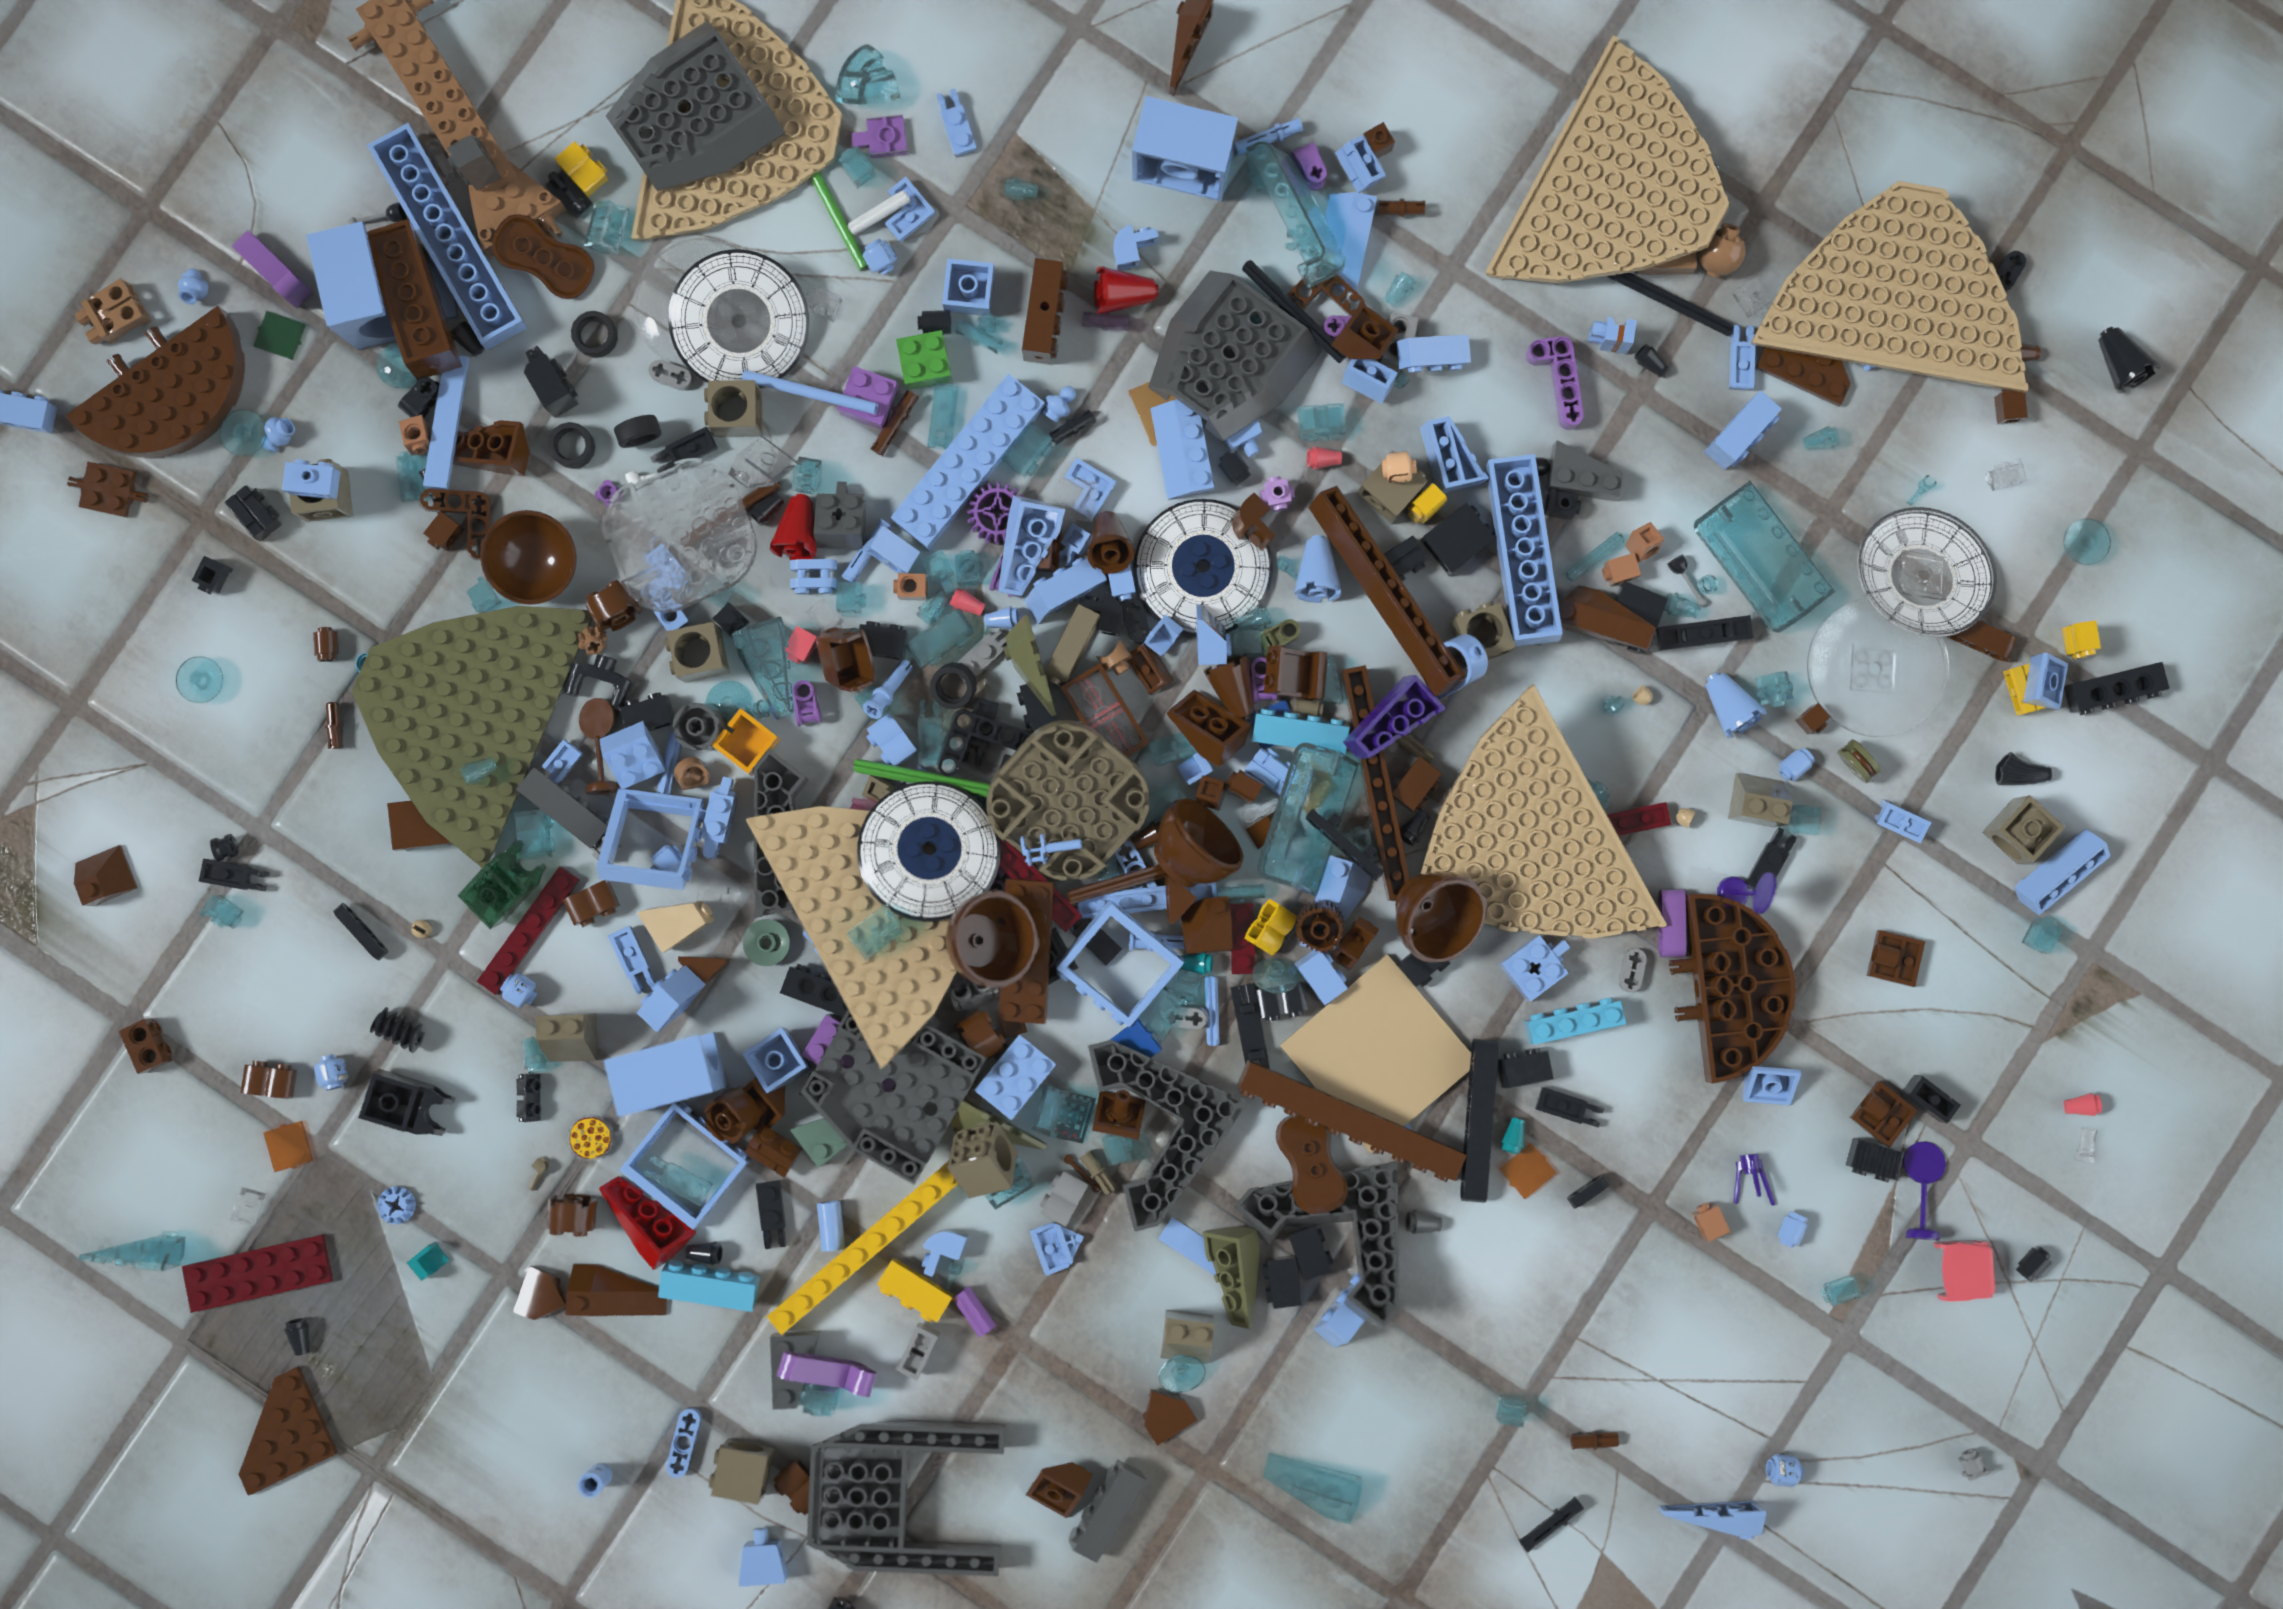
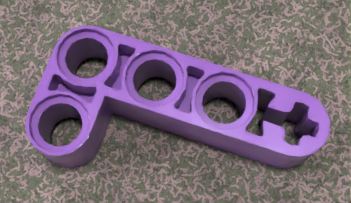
M249 230L232 245L294 307L298 308L313 293L300 278Z
M1565 336L1535 340L1526 352V359L1532 365L1550 364L1560 426L1566 430H1573L1580 424L1584 414L1573 343ZM1556 346H1564L1566 349V353H1558L1556 351ZM1533 349H1541L1543 352V356H1535L1533 354ZM1559 368H1566L1570 373L1569 376H1562ZM1562 391H1570L1573 399H1566ZM1569 413L1571 414V417L1576 418L1573 422L1571 418H1567V415Z
M784 1351L777 1376L789 1381L845 1388L855 1395L870 1397L877 1373L864 1364L852 1360Z

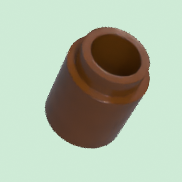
M332 627L317 628V632L313 633L314 656H317L318 662L336 661V655L339 654L337 632L332 631Z

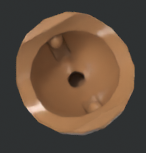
M1123 641L1117 643L1116 648L1110 655L1106 657L1096 656L1106 673L1113 670L1117 676H1120L1130 669L1127 661L1132 655Z
M685 758L674 768V778L682 790L701 787L709 782V771L698 758Z

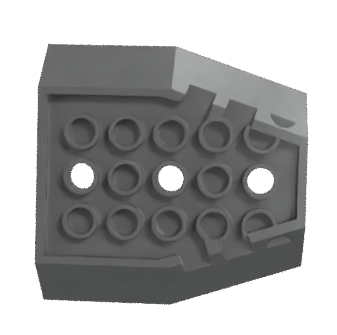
M708 20L651 57L606 114V118L657 192L729 172L785 134L784 129L761 93ZM721 77H728L730 79V83L726 87L718 86V80ZM689 103L691 104V109L687 113H681L679 111L680 105ZM651 129L652 136L648 139H642L640 137L642 130Z
M1209 271L1170 320L1148 388L1166 401L1172 395L1207 421L1206 430L1220 440L1225 441L1281 405L1322 351L1307 327L1235 275ZM1250 316H1259L1262 320V323H1252L1250 321ZM1230 349L1234 351L1235 357L1227 358L1224 356L1223 351ZM1205 384L1209 391L1200 393L1196 389V385Z
M847 1010L837 1028L836 1035L815 1071H812L801 1093L852 1150L915 1185L955 1116L961 1102L976 1079L986 1057L925 1024L888 1064L881 1069L850 1011ZM847 1054L853 1056L855 1060L854 1066L850 1069L844 1068L841 1063L843 1056ZM892 1078L896 1082V1088L893 1092H887L883 1089L885 1079ZM927 1102H934L937 1105L938 1111L935 1115L929 1116L925 1113L924 1106Z

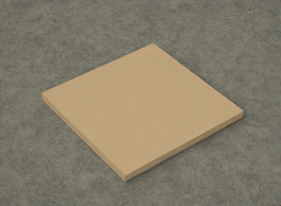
M1386 954L1348 986L1347 990L1334 998L1281 1043L1280 1047L1316 1089L1405 1126L1469 1072L1471 1052L1388 954ZM1362 1143L1371 1154L1374 1153L1370 1149L1371 1145Z

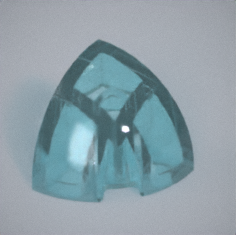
M865 44L857 48L847 58L837 79L836 102L875 104L901 98L895 75L892 70H886L882 61L884 56L876 48Z

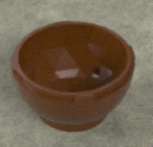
M1185 798L1175 800L1166 810L1160 823L1158 844L1154 848V854L1161 868L1174 881L1191 888L1197 884H1211L1223 881L1241 868L1244 855L1239 842L1228 826L1210 809L1197 801Z
M1448 871L1420 874L1408 880L1399 891L1395 904L1397 930L1402 943L1413 956L1421 961L1431 963L1449 962L1459 957L1475 941L1484 924L1487 901L1482 890L1474 881L1462 874Z
M987 891L972 896L958 907L948 923L946 931L948 956L954 968L974 984L991 988H1001L1010 985L1026 973L1034 960L1035 953L1038 952L1039 939H1037L1035 924L1029 910L1021 901L1006 892ZM998 918H1000V920L1002 921V925H1001V926L999 925V923H998L997 921H995V920H997ZM976 937L979 939L978 945L975 943Z

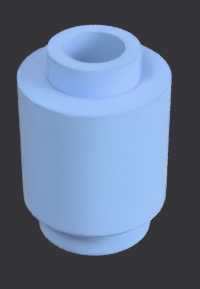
M1796 749L1779 763V773L1787 781H1796L1812 768L1815 759L1807 749Z
M1789 1211L1788 1216L1785 1215L1777 1234L1781 1238L1780 1243L1791 1248L1795 1244L1799 1246L1808 1226L1806 1224L1808 1218Z

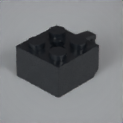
M538 346L526 351L529 363L525 366L524 374L543 407L556 418L579 405L575 398L579 395L567 378L564 379L567 374L562 365L555 358L551 359L547 354H544Z

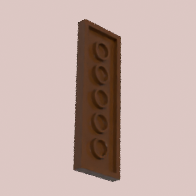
M1007 878L1005 892L1021 901L1029 910L1035 924L1039 944L1038 952L1035 953L1034 960L1026 973L1014 983L1000 988L998 1020L1046 1024L1054 882Z

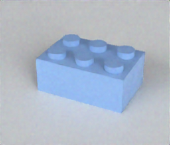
M1760 390L1747 402L1707 447L1704 453L1724 470L1730 465L1734 468L1749 453L1746 449L1750 450L1764 436L1763 433L1779 419L1777 414L1782 408Z
M1019 1035L974 1091L1012 1120L1056 1064Z

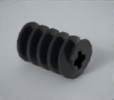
M385 1007L374 1019L370 1033L375 1031L377 1037L383 1036L386 1041L392 1039L394 1045L400 1044L403 1049L409 1047V1051L414 1053L421 1045L425 1036V1032H422L423 1024L419 1023L414 1028L413 1019L405 1024V1015H402L397 1020V1012L394 1011L389 1016V1008Z

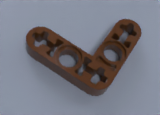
M1324 263L1316 264L1287 294L1293 301L1295 300L1292 296L1295 295L1298 301L1302 303L1299 306L1303 310L1321 291L1347 315H1352L1356 310L1353 309L1351 311L1350 303L1345 300L1349 293L1352 294L1349 296V299L1353 303L1359 301L1365 304L1364 299ZM1319 270L1320 272H1323L1324 270H1326L1325 274L1327 278H1319L1316 282V285L1319 287L1315 288L1314 284L1310 282L1309 279L1311 278L1314 282L1315 279L1318 277L1317 271ZM1337 284L1342 285L1345 288L1343 295H1333L1331 292L1333 286ZM1302 286H1309L1312 289L1309 297L1304 298L1299 295V290Z
M426 489L423 491L419 498V504L425 511L467 514V554L474 560H481L480 555H476V551L472 550V547L476 545V538L471 539V535L483 537L490 529V501L488 496L478 491ZM429 494L432 495L433 499L438 500L441 499V495H445L443 500L444 507H440L441 502H434L432 506H428V502L424 501V499ZM455 495L460 498L461 505L458 508H453L448 504L450 496ZM477 497L480 498L481 502H485V505H482L480 508V514L485 513V516L471 515V512L474 514L477 512L476 504H472V501H475ZM481 520L485 524V530L482 532L474 531L472 529V522ZM482 538L480 539V547L482 546V542L484 540Z

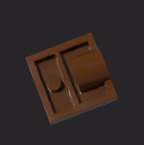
M1877 930L1866 976L1915 987L1926 941Z
M1877 1081L1849 1118L1884 1146L1890 1148L1918 1110L1881 1081Z

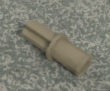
M1092 1149L1080 1157V1160L1092 1175L1090 1178L1094 1177L1106 1195L1111 1194L1117 1189L1105 1171L1106 1166L1103 1167Z

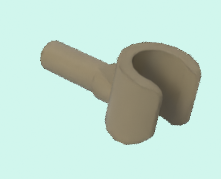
M543 1157L538 1158L532 1164V1167L537 1172L534 1174L528 1188L531 1191H534L539 1178L549 1168L548 1161Z

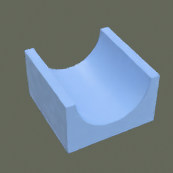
M1145 96L1132 149V180L1222 201L1235 146L1232 144L1238 118Z
M361 221L307 234L306 238L327 327L356 350L396 341L379 287L365 224Z
M715 1032L684 1038L604 1060L618 1117L729 1087Z

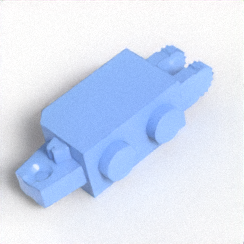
M723 776L720 788L715 787L714 792L710 794L700 838L705 839L704 850H702L703 856L707 859L710 858V860L716 859L721 850L722 843L728 844L738 802V798H735L736 792L732 791L733 778Z

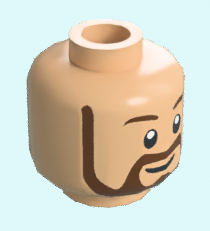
M1409 452L1388 453L1386 459H1382L1383 478H1387L1391 484L1410 482L1412 474L1417 473L1416 459H1411Z

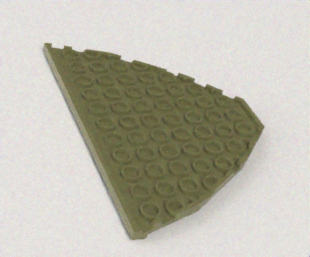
M515 606L433 622L371 647L352 689L353 696L377 752L425 821L485 870L489 866L519 792L516 788L528 773L570 673L568 672L570 665L574 663L578 654V633H583L585 627H589L592 621L588 610Z

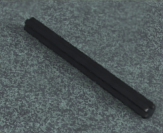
M1248 260L1243 265L1242 271L1287 314L1307 327L1315 341L1335 361L1341 363L1345 360L1346 356L1331 346L1334 339L1252 260Z
M1630 272L1607 276L1726 336H1729L1735 325Z

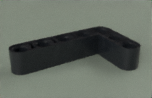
M966 709L957 710L952 716L940 750L937 768L944 776H954L960 768L971 735L1017 751L1033 732ZM963 714L968 715L970 718L968 725L964 727L959 726L957 723L958 717ZM984 722H989L992 725V729L988 734L980 733V726ZM1005 730L1013 731L1014 737L1011 741L1006 742L1002 740V734ZM953 737H960L962 739V744L959 748L954 749L950 747L949 743ZM946 759L954 761V767L949 771L942 769V763Z

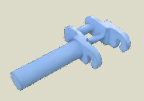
M1043 833L1040 834L1041 847L1030 849L1027 847V843H1025V836L1021 837L1023 856L1026 855L1027 857L1025 862L1028 863V866H1032L1033 862L1040 861L1046 864L1048 856H1045V852L1052 853L1082 848L1081 839L1047 844L1046 840H1044L1045 834ZM1040 851L1041 856L1031 858V852Z

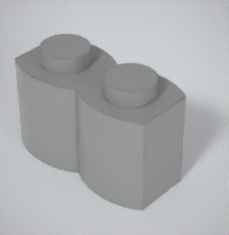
M1064 1170L1062 1175L1056 1174L1051 1183L1055 1188L1051 1195L1046 1194L1040 1207L1043 1208L1041 1212L1043 1215L1066 1227L1089 1184Z

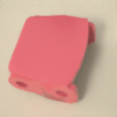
M1989 1241L1934 1242V1247L1944 1249L1942 1277L1946 1293L1937 1294L1938 1299L1952 1302L1993 1297L1996 1288L1993 1250L1989 1246Z

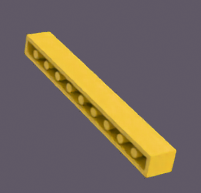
M949 1160L767 1316L768 1320L781 1335L958 1185V1182L947 1168Z

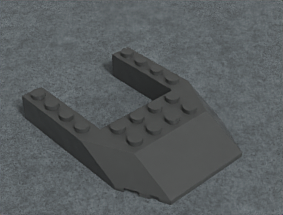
M930 1421L861 1423L812 1445L807 1545L824 1552L826 1556L840 1561L853 1571L998 1576L1000 1571L1001 1545L906 1541L910 1451L1004 1454L1006 1424Z

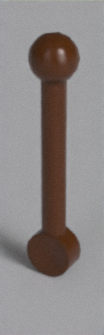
M1071 1155L1064 1157V1162L1070 1164L1092 1186L1094 1192L1098 1193L1101 1191L1099 1184L1095 1183L1073 1161Z

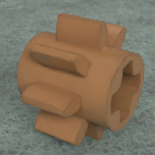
M586 626L583 633H578L579 649H585L587 655L599 654L603 648H607L605 641L607 640L606 633H601L597 626Z

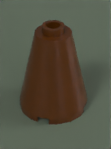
M1104 511L1097 516L1087 550L1088 562L1095 570L1096 568L1101 569L1102 573L1106 574L1125 570L1131 560L1133 561L1134 547L1119 516L1112 511Z
M1240 655L1227 659V664H1217V668L1214 669L1211 666L1205 668L1203 672L1225 708L1244 721L1251 719V714L1255 712L1248 656L1244 655L1242 657Z

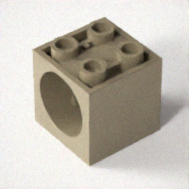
M755 380L708 381V388L704 389V400L708 402V411L704 413V421L709 430L716 437L762 436V390ZM741 397L747 403L746 411L742 417L729 422L719 416L720 408L727 399Z
M1381 463L1361 485L1357 494L1388 522L1393 524L1410 503L1422 492L1428 481L1425 479L1426 475L1417 468V473L1412 474L1410 482L1391 484L1387 478H1383Z
M321 459L317 462L331 463L335 469L340 471L337 500L324 498L314 503L310 500V497L289 494L291 514L306 522L353 516L348 470L331 459Z
M1493 601L1480 605V608H1477L1474 612H1471V609H1467L1454 616V620L1450 623L1454 638L1467 634L1471 625L1469 621L1474 619H1483L1494 627L1496 637L1491 644L1493 647L1484 648L1488 660L1508 654L1516 648L1501 603L1494 605ZM1459 651L1464 667L1466 668L1468 667L1466 659L1463 656V654Z
M709 622L667 631L668 638H665V645L667 651L671 652L672 661H669L672 675H675L676 678L685 683L730 673L722 629L716 623ZM700 638L710 644V655L703 665L692 668V666L683 661V651L690 641Z
M2028 795L2013 798L1982 833L2016 864L2035 862L2065 827L2033 797Z
M998 1122L984 1124L955 1132L947 1168L968 1198L982 1196L1012 1188L1018 1152Z
M728 1438L723 1445H720L719 1449H716L713 1464H717V1467L709 1480V1488H712L711 1496L759 1505L766 1495L775 1447Z

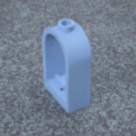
M1462 634L1444 642L1447 648L1450 646L1455 647L1463 654L1467 662L1468 674L1465 680L1457 684L1452 690L1437 696L1438 700L1452 695L1485 675L1488 667L1487 655L1483 646L1475 637Z

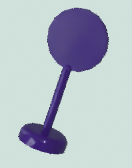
M1771 872L1765 873L1759 880L1755 890H1749L1748 884L1739 877H1726L1717 887V896L1737 901L1743 905L1747 902L1749 896H1753L1754 912L1763 914L1773 901L1777 886L1776 876Z
M1926 1141L1916 1142L1906 1150L1903 1165L1907 1175L1915 1182L1921 1183L1920 1228L1907 1229L1905 1238L1939 1241L1940 1233L1938 1231L1926 1229L1927 1184L1934 1183L1944 1174L1946 1167L1945 1156L1933 1143Z

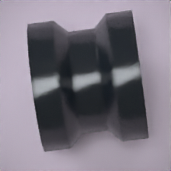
M227 834L222 839L213 838L210 841L212 854L217 861H222L227 856H238V845L232 834Z

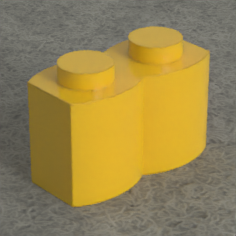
M574 141L554 160L587 197H590L608 181L605 174L607 169L600 161L595 163L590 158L592 153L583 143L579 146Z
M1431 483L1410 503L1408 516L1416 524H1424L1444 506V503L1447 501L1446 495L1434 483Z
M2097 620L2075 623L2062 628L2066 656H2072V660L2095 655L2096 650L2101 649Z
M1269 899L1262 906L1258 918L1249 927L1245 939L1273 956L1281 948L1285 935L1293 929L1297 916Z

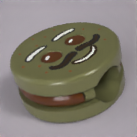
M1851 739L1844 748H1840L1837 752L1851 772L1866 784L1872 780L1871 778L1881 772V767L1876 760L1854 739Z

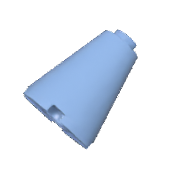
M1314 535L1306 541L1294 589V594H1297V598L1302 601L1320 603L1321 598H1328L1329 602L1341 596V587L1330 541L1322 535Z
M1716 672L1707 678L1708 683L1705 687L1727 739L1734 737L1733 732L1738 731L1741 734L1762 719L1760 714H1767L1765 708L1726 673L1720 674Z

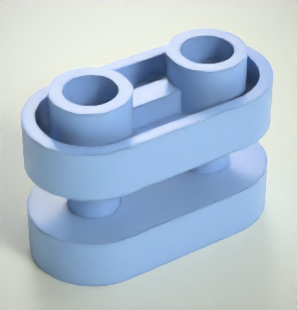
M791 560L790 571L797 572V578L790 579V589L795 590V594L800 595L809 594V590H818L819 594H832V590L837 589V579L830 578V572L837 570V560ZM807 572H821V578H807Z

